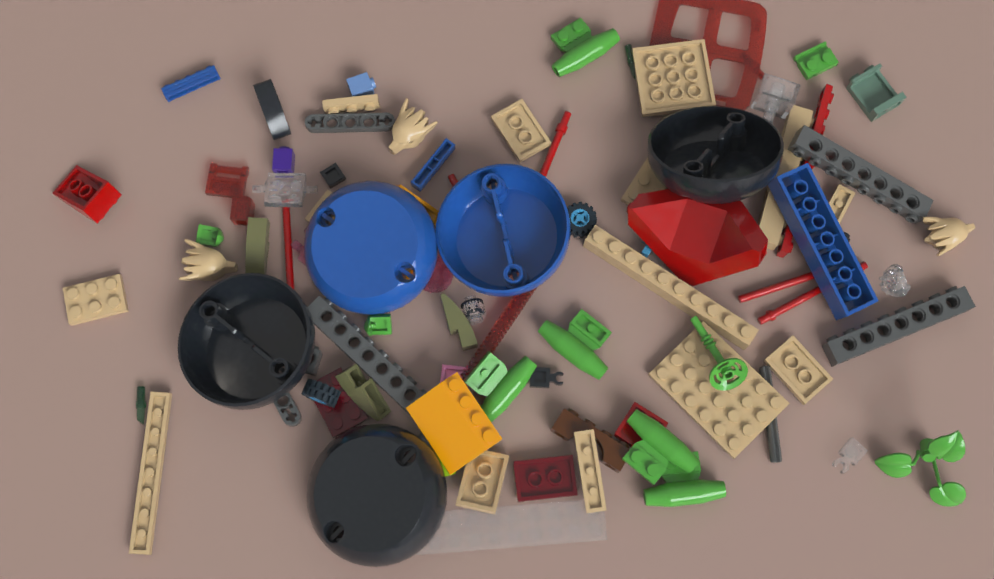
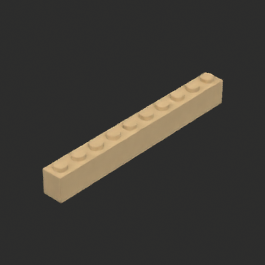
M597 225L593 227L585 239L584 248L691 317L697 316L700 322L704 321L717 334L742 350H745L751 344L759 330Z

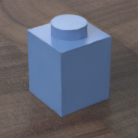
M367 72L346 79L352 97L374 94L376 85L373 77L369 78Z

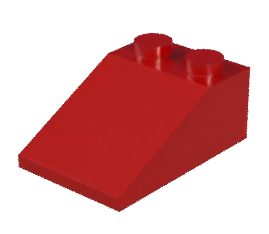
M78 165L74 167L52 193L97 224L122 195L108 181Z

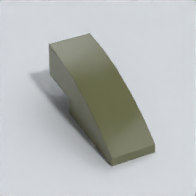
M248 217L245 273L266 275L270 244L268 242L270 230L268 218Z
M440 294L450 335L458 333L463 351L478 348L474 331L463 312L447 295Z
M357 363L335 376L348 396L376 421H380L391 412L373 379L366 380Z

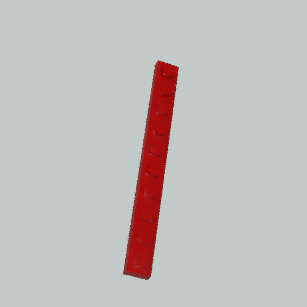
M826 84L820 93L814 115V123L811 128L823 135L825 130L823 122L828 118L830 109H827L828 104H831L834 93H832L833 86ZM804 159L801 166L809 162ZM788 224L783 229V241L778 247L776 256L782 258L791 253L794 242H791L793 234Z

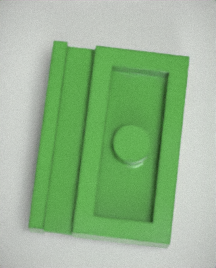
M826 41L794 56L793 60L798 64L797 67L806 80L838 65L839 61L831 49L827 47Z

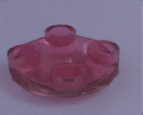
M439 255L432 277L423 289L430 293H439L446 290L453 279L452 273Z

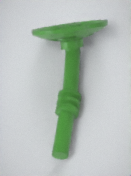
M694 316L691 318L690 321L702 338L701 342L704 341L703 345H706L705 348L709 349L717 362L709 374L711 385L715 389L722 391L739 386L748 374L745 362L738 358L724 360L715 345L716 342H713L714 339L711 338L712 335L707 333L698 317ZM736 362L741 365V369L738 368ZM714 375L720 381L719 383L714 380ZM734 375L738 376L735 380L727 383V380L733 378Z

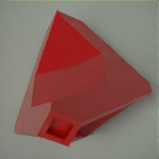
M669 189L638 194L627 207L628 225L665 265L688 285L695 286L758 267L767 254L768 238L741 200L725 204H706L685 196H678Z

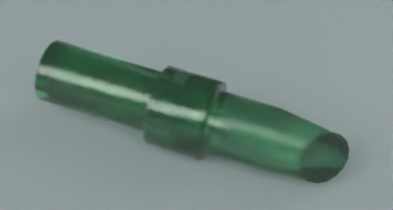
M628 44L625 46L627 63L635 79L632 45Z
M144 386L137 387V421L141 424H144L146 409Z

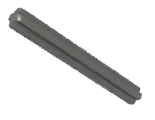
M770 366L759 367V374L773 387ZM776 417L766 427L771 463L782 462Z

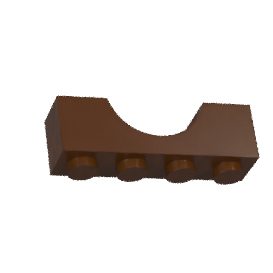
M564 408L553 425L551 432L569 441L574 437L573 432L594 429L595 440L602 453L601 463L619 473L626 463L622 458L630 450V446L621 440L619 442L612 438L613 435L608 431L598 430L592 421L588 419L582 420L574 410L570 408L566 410Z

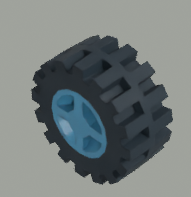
M572 203V206L569 205L567 207L571 223L570 236L574 235V238H577V236L584 238L586 235L587 237L596 225V212L587 203Z
M308 379L301 394L317 403L334 408L341 392L320 381Z

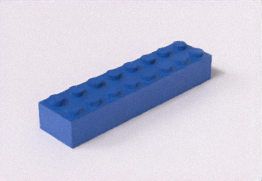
M809 163L775 177L768 184V187L835 319L839 320L878 302L879 300Z

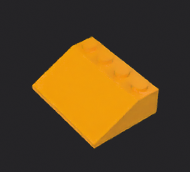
M458 372L406 407V410L450 475L502 440V437Z

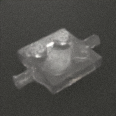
M268 173L265 184L253 185L252 191L253 193H264L265 207H303L306 193L317 194L318 186H306V173Z

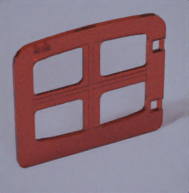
M659 0L649 46L692 41L671 36L678 9L682 5L708 9L703 39H705L710 69L714 59L738 62L745 65L737 95L735 97H726L714 94L715 100L726 102L724 107L746 110L753 96L762 60L767 24L765 8L761 4L745 0ZM723 12L743 15L751 19L749 47L747 50L717 44V35Z

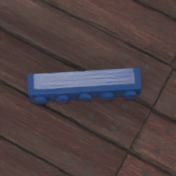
M213 65L206 67L204 70H198L192 75H187L181 80H176L172 84H167L161 90L167 101L170 102L221 78Z
M446 138L418 174L411 180V186L421 192L455 150V144Z

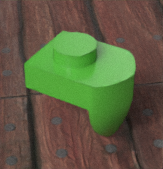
M199 224L196 236L197 243L218 247L223 242L224 235L220 228Z
M391 314L369 315L364 323L365 332L369 336L392 334Z

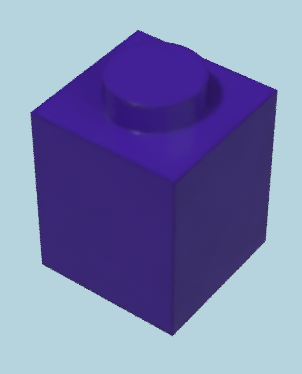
M282 146L273 149L272 170L275 176H294L295 154L292 148Z

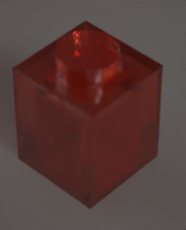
M243 195L239 196V198H232L230 220L234 225L248 226V217H254L255 203L252 198Z

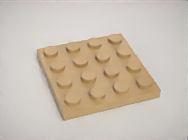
M705 39L632 48L642 117L673 114L693 107L716 106Z

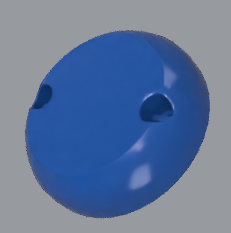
M515 164L490 165L466 175L446 195L436 221V241L439 253L452 275L470 289L496 297L520 295L546 282L561 265L569 246L571 234L569 212L562 195L555 185L539 172Z
M380 181L352 183L330 194L315 210L304 238L306 267L317 289L335 305L358 314H385L410 303L428 284L438 257L435 226L425 207L406 190ZM409 270H413L414 275L411 274V273L408 272V271H409Z

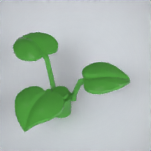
M959 430L934 440L930 438L921 440L920 450H916V456L913 461L911 456L906 453H892L875 459V464L885 474L901 478L912 472L911 466H914L921 456L925 462H932L938 486L930 489V497L935 503L952 507L962 504L966 498V490L961 484L956 482L941 483L936 464V458L939 460L942 458L947 462H956L963 458L965 442Z

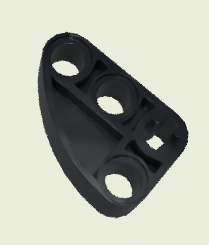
M269 79L254 84L257 98L273 139L277 140L291 135L272 80Z

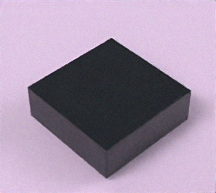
M336 163L320 172L330 189L346 180V177Z

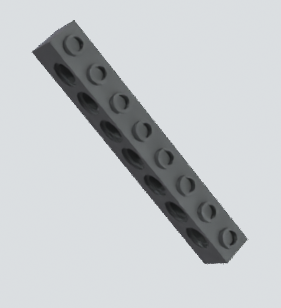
M806 125L796 131L788 147V150L793 152L795 156L807 160L810 165L819 167L827 175L836 177L843 184L855 188L860 194L867 195L877 204L884 205L891 212L903 216L910 223L916 224L922 221L923 217L927 216L934 201Z
M954 286L945 290L946 294L944 295L937 293L928 297L929 301L923 302V300L911 304L912 308L906 309V307H902L894 311L895 315L889 316V314H885L877 318L878 322L872 323V321H868L860 325L861 328L858 330L851 328L844 331V335L841 337L837 335L831 336L826 339L827 343L822 345V348L831 367L965 313L976 306L965 286L961 288ZM946 300L950 302L951 307L946 304ZM929 307L934 310V314L929 311ZM912 314L917 317V321L913 320ZM895 321L900 324V328L895 326ZM877 328L882 329L883 336L878 333ZM860 335L866 338V343L861 341ZM843 342L849 345V350L843 347Z
M318 296L308 306L314 325L355 364L357 363L358 367L408 413L406 407L426 394L427 391L424 389L420 391L415 386L417 382L411 376L406 378L401 373L403 369L396 362L393 364L387 360L389 356L382 349L378 351L374 347L375 343L368 336L364 338L360 334L361 330L354 323L350 325L346 321L348 319L342 311L336 312L332 308L334 304L330 300ZM325 314H332V318L329 321H323ZM339 327H346V330L343 334L336 333V330ZM354 339L360 341L357 347H351L350 342ZM367 352H372L374 354L373 358L368 361L364 360V355ZM381 365L388 367L387 371L383 374L377 372ZM395 378L402 380L401 385L398 387L391 385L392 380ZM410 391L416 393V397L411 401L405 399V395Z

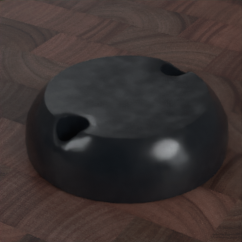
M701 106L675 112L660 120L649 134L647 151L651 169L658 180L671 192L700 203L725 204L749 198L760 192L773 180L781 166L784 142L780 132L774 125L754 113L732 107Z
M245 273L223 279L212 285L196 299L183 320L178 337V359L184 377L198 394L222 407L250 410L274 403L289 393L299 383L310 365L315 347V327L312 315L300 295L288 284L273 276L260 273Z
M390 424L362 425L336 437L325 447L314 463L307 486L309 517L321 541L342 559L368 567L397 564L420 552L435 536L443 520L447 505L446 478L441 463L434 451L419 436L404 428ZM415 454V460L411 463H408L411 457ZM344 530L342 538H339V534Z

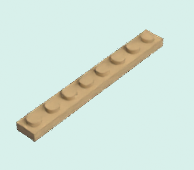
M150 392L129 554L152 555L172 393Z

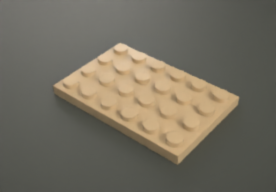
M702 321L703 327L708 334L712 335L711 338L714 339L713 342H716L715 345L724 360L738 358L745 362L748 368L745 380L739 386L724 391L717 390L711 385L709 374L717 362L709 349L705 348L706 345H703L704 341L701 342L702 338L696 329L648 375L723 450L735 459L790 403L711 327ZM736 362L738 368L741 369V365ZM714 375V380L719 383L720 381ZM734 375L733 378L727 380V383L735 380L738 376Z

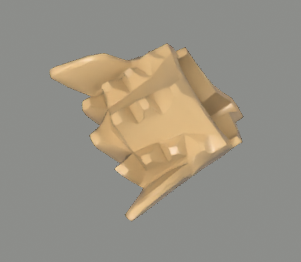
M408 98L405 99L392 128L393 141L389 146V151L393 155L403 149L418 146L438 123L435 121L428 125V118H424L425 111L421 109L414 113L415 107L408 109Z
M923 217L922 219L924 224L930 225L927 230L931 231L924 241L939 250L936 254L937 256L955 248L975 229L974 223L965 224L958 218Z
M188 239L184 240L193 247V249L186 250V253L190 254V256L182 258L181 261L182 264L188 266L184 267V271L190 275L179 277V280L216 281L227 273L238 271L236 262L226 260L219 251Z

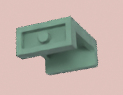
M881 63L876 66H869L861 75L857 73L849 79L850 83L846 87L871 122L898 107L907 98L903 91L897 94L880 72Z

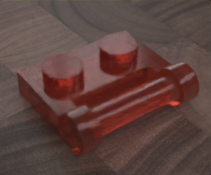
M211 163L205 194L208 196L244 199L249 167L218 166L217 163ZM216 174L240 175V178L216 176Z

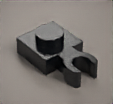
M536 367L530 377V388H549L550 383L561 386L563 382H558L556 376H563L564 373L556 372L550 374V368Z

